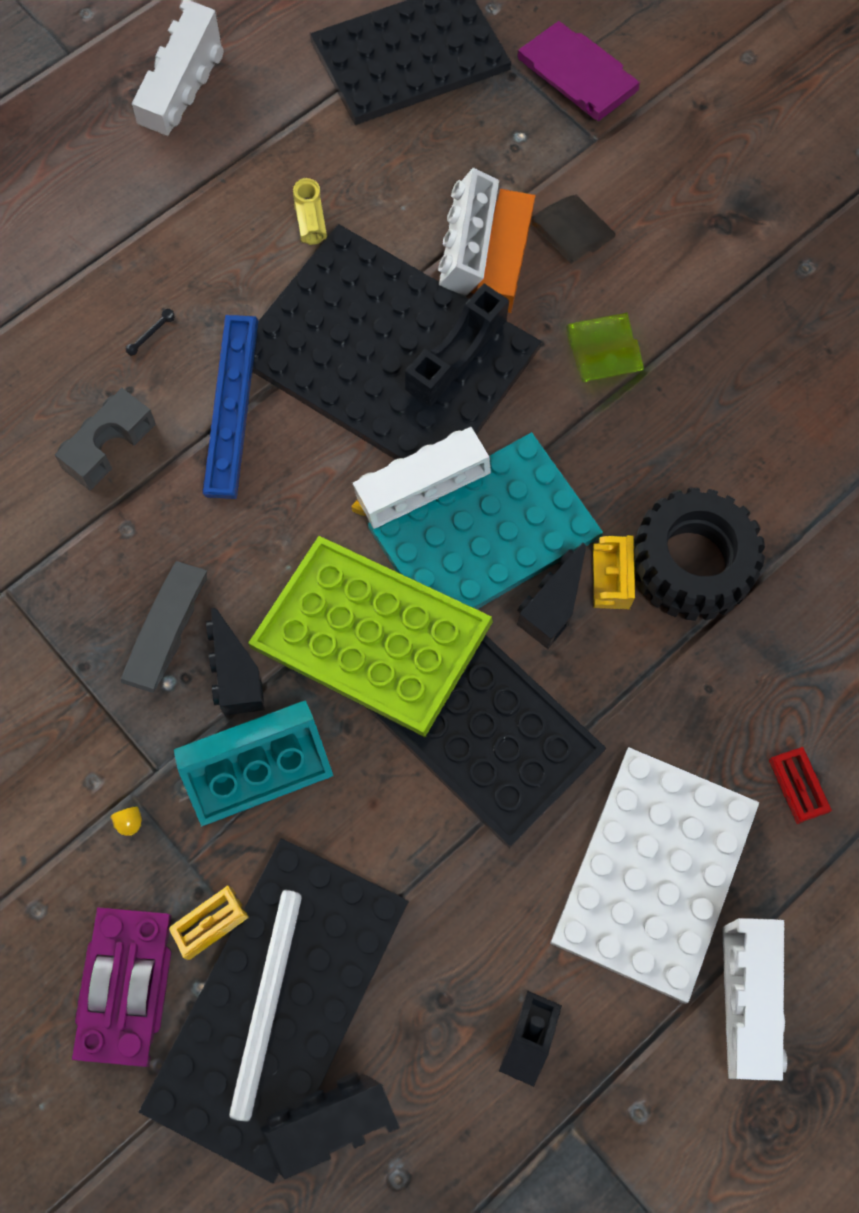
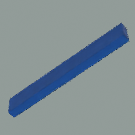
M225 315L203 495L208 498L237 499L258 328L256 316Z

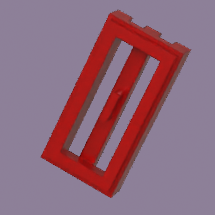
M804 747L769 759L796 824L832 812ZM796 757L798 760V763L802 769L806 781L819 807L818 809H814L813 804L806 791L804 782L800 777L796 769V766L792 760V758ZM783 761L792 779V782L796 788V791L800 797V800L804 806L806 813H804L800 805V802L796 796V793L792 787V784L788 778V775L784 769V766L782 764Z

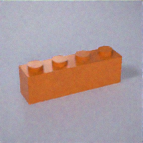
M500 189L498 200L495 203L484 278L472 290V294H475L485 283L509 300L508 313H512L533 215L535 195Z

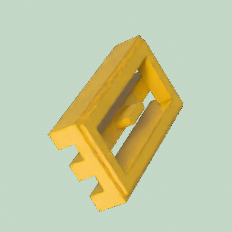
M227 885L169 927L183 958L191 960L249 918L247 913L241 908L242 904L235 897L236 893L232 887ZM228 901V905L223 907L214 915L208 916L206 919L201 921L196 928L191 930L186 935L182 936L181 933H183L188 928L193 926L195 923L200 921L202 918H204L206 915H208L213 910L218 908L220 905Z

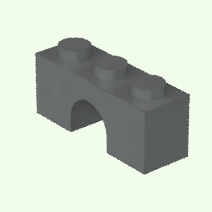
M121 388L115 395L109 396L105 400L103 407L93 417L87 418L81 425L80 430L71 439L65 440L54 455L65 472L91 491L112 469L106 454L101 451L103 444L112 438H123L135 446L156 425L152 412L138 399Z

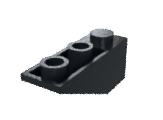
M583 542L575 551L569 549L559 562V565H561L559 570L555 574L549 572L540 582L538 588L541 590L534 598L529 595L517 610L520 613L517 625L547 649L551 647L569 626L572 618L586 545Z
M211 608L212 620L206 621L208 640H214L215 652L209 653L211 672H217L218 685H212L214 705H220L224 716L265 710L262 677L257 665L217 608Z

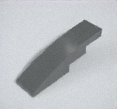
M178 561L175 562L145 620L122 675L121 683L151 693L155 692L181 644V634L194 612V602L207 580V570Z

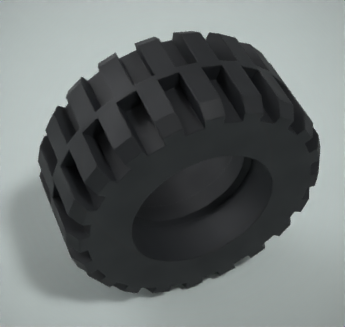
M688 488L686 494H683L681 490L670 493L668 499H659L654 503L652 510H648L643 517L634 539V578L636 580L641 579L638 588L643 595L649 593L653 597L650 603L657 608L661 605L668 608L667 614L673 617L681 613L685 614V620L696 621L699 615H702L704 620L715 619L718 613L722 615L727 614L733 610L736 604L739 605L757 581L760 576L759 572L764 566L765 556L762 552L765 549V542L762 536L757 537L761 530L756 520L750 521L748 517L751 512L745 506L739 508L734 504L736 499L729 495L726 498L718 496L717 490L708 489L706 493H702L700 488ZM683 533L699 534L710 539L723 554L725 570L714 576H697L686 572L672 559L668 550V540Z

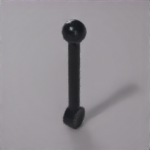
M163 310L162 318L134 344L131 343L126 346V353L130 356L136 355L138 348L165 322H172L175 319L173 310Z

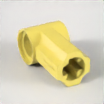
M303 178L297 181L293 187L294 209L297 214L301 242L308 243L309 245L320 244L321 241L327 238L320 187L315 180Z

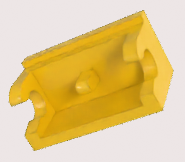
M634 536L600 537L599 543L593 545V608L630 609L635 599Z

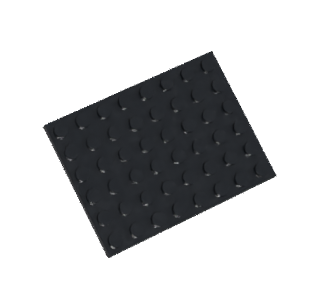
M338 224L258 321L252 372L396 460L399 458L404 459L418 452L423 446L440 442L455 431H463L472 427L477 435L541 348L542 341L506 321L431 407L427 406L405 390V370L424 349L431 351L446 339L456 325L464 305L469 299L440 286L439 281Z

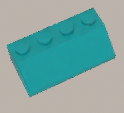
M306 700L173 749L178 772L201 827L334 776Z

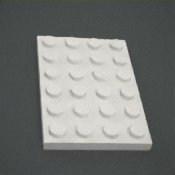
M628 747L550 944L687 1004L759 802Z

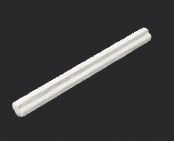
M284 890L281 894L229 1113L230 1117L236 1120L249 1121L252 1115L302 899L298 892Z

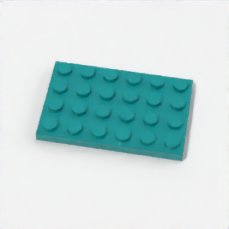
M532 432L490 455V474L380 527L373 529L371 523H368V529L396 572L472 608L479 609L560 562L569 549L575 551L582 542L587 546L602 537L603 531Z

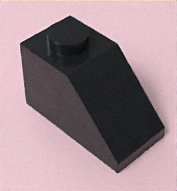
M527 991L507 1043L499 1072L534 1087L549 1055L562 1005Z

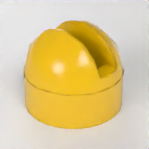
M139 807L127 808L111 815L115 830L124 836L135 834L141 827L142 817Z

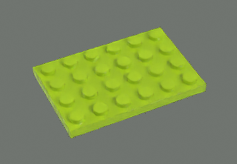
M318 536L248 644L251 649L426 737L492 625L493 620L492 616Z

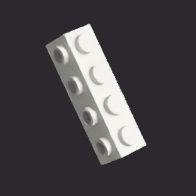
M472 168L462 181L458 180L453 187L451 197L454 198V202L447 216V221L450 222L449 230L443 240L445 253L438 267V270L441 272L439 285L465 297L484 278L499 185L498 179L475 168Z
M469 427L463 431H455L446 439L433 445L423 446L418 452L404 459H396L379 471L364 474L359 480L353 482V486L362 509L373 529L490 474V459L472 427Z

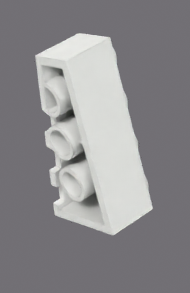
M191 0L182 1L180 9L183 11L179 22L172 21L168 29L171 34L170 40L166 48L160 46L156 54L154 72L148 70L132 102L137 124L166 136L169 135L174 126L180 123L183 112L188 105L193 103L197 91L202 84L207 82L210 71L216 63L218 64L223 56V47L221 46L215 10Z
M739 918L722 927L728 1079L783 1080V1073L787 1070V1055L785 1049H783V1033L785 1030V1016L783 1012L784 920Z

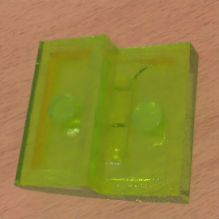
M628 312L567 325L566 329L571 349L583 382L644 370L638 340L633 338Z

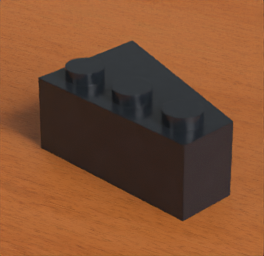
M353 1072L337 1081L338 1087L327 1093L319 1090L306 1096L302 1100L303 1105L289 1112L288 1109H283L267 1118L268 1124L262 1126L260 1130L275 1167L284 1180L330 1160L331 1153L352 1143L354 1149L366 1144L364 1135L386 1126L388 1133L400 1129L382 1084L363 1073L358 1075V1072Z

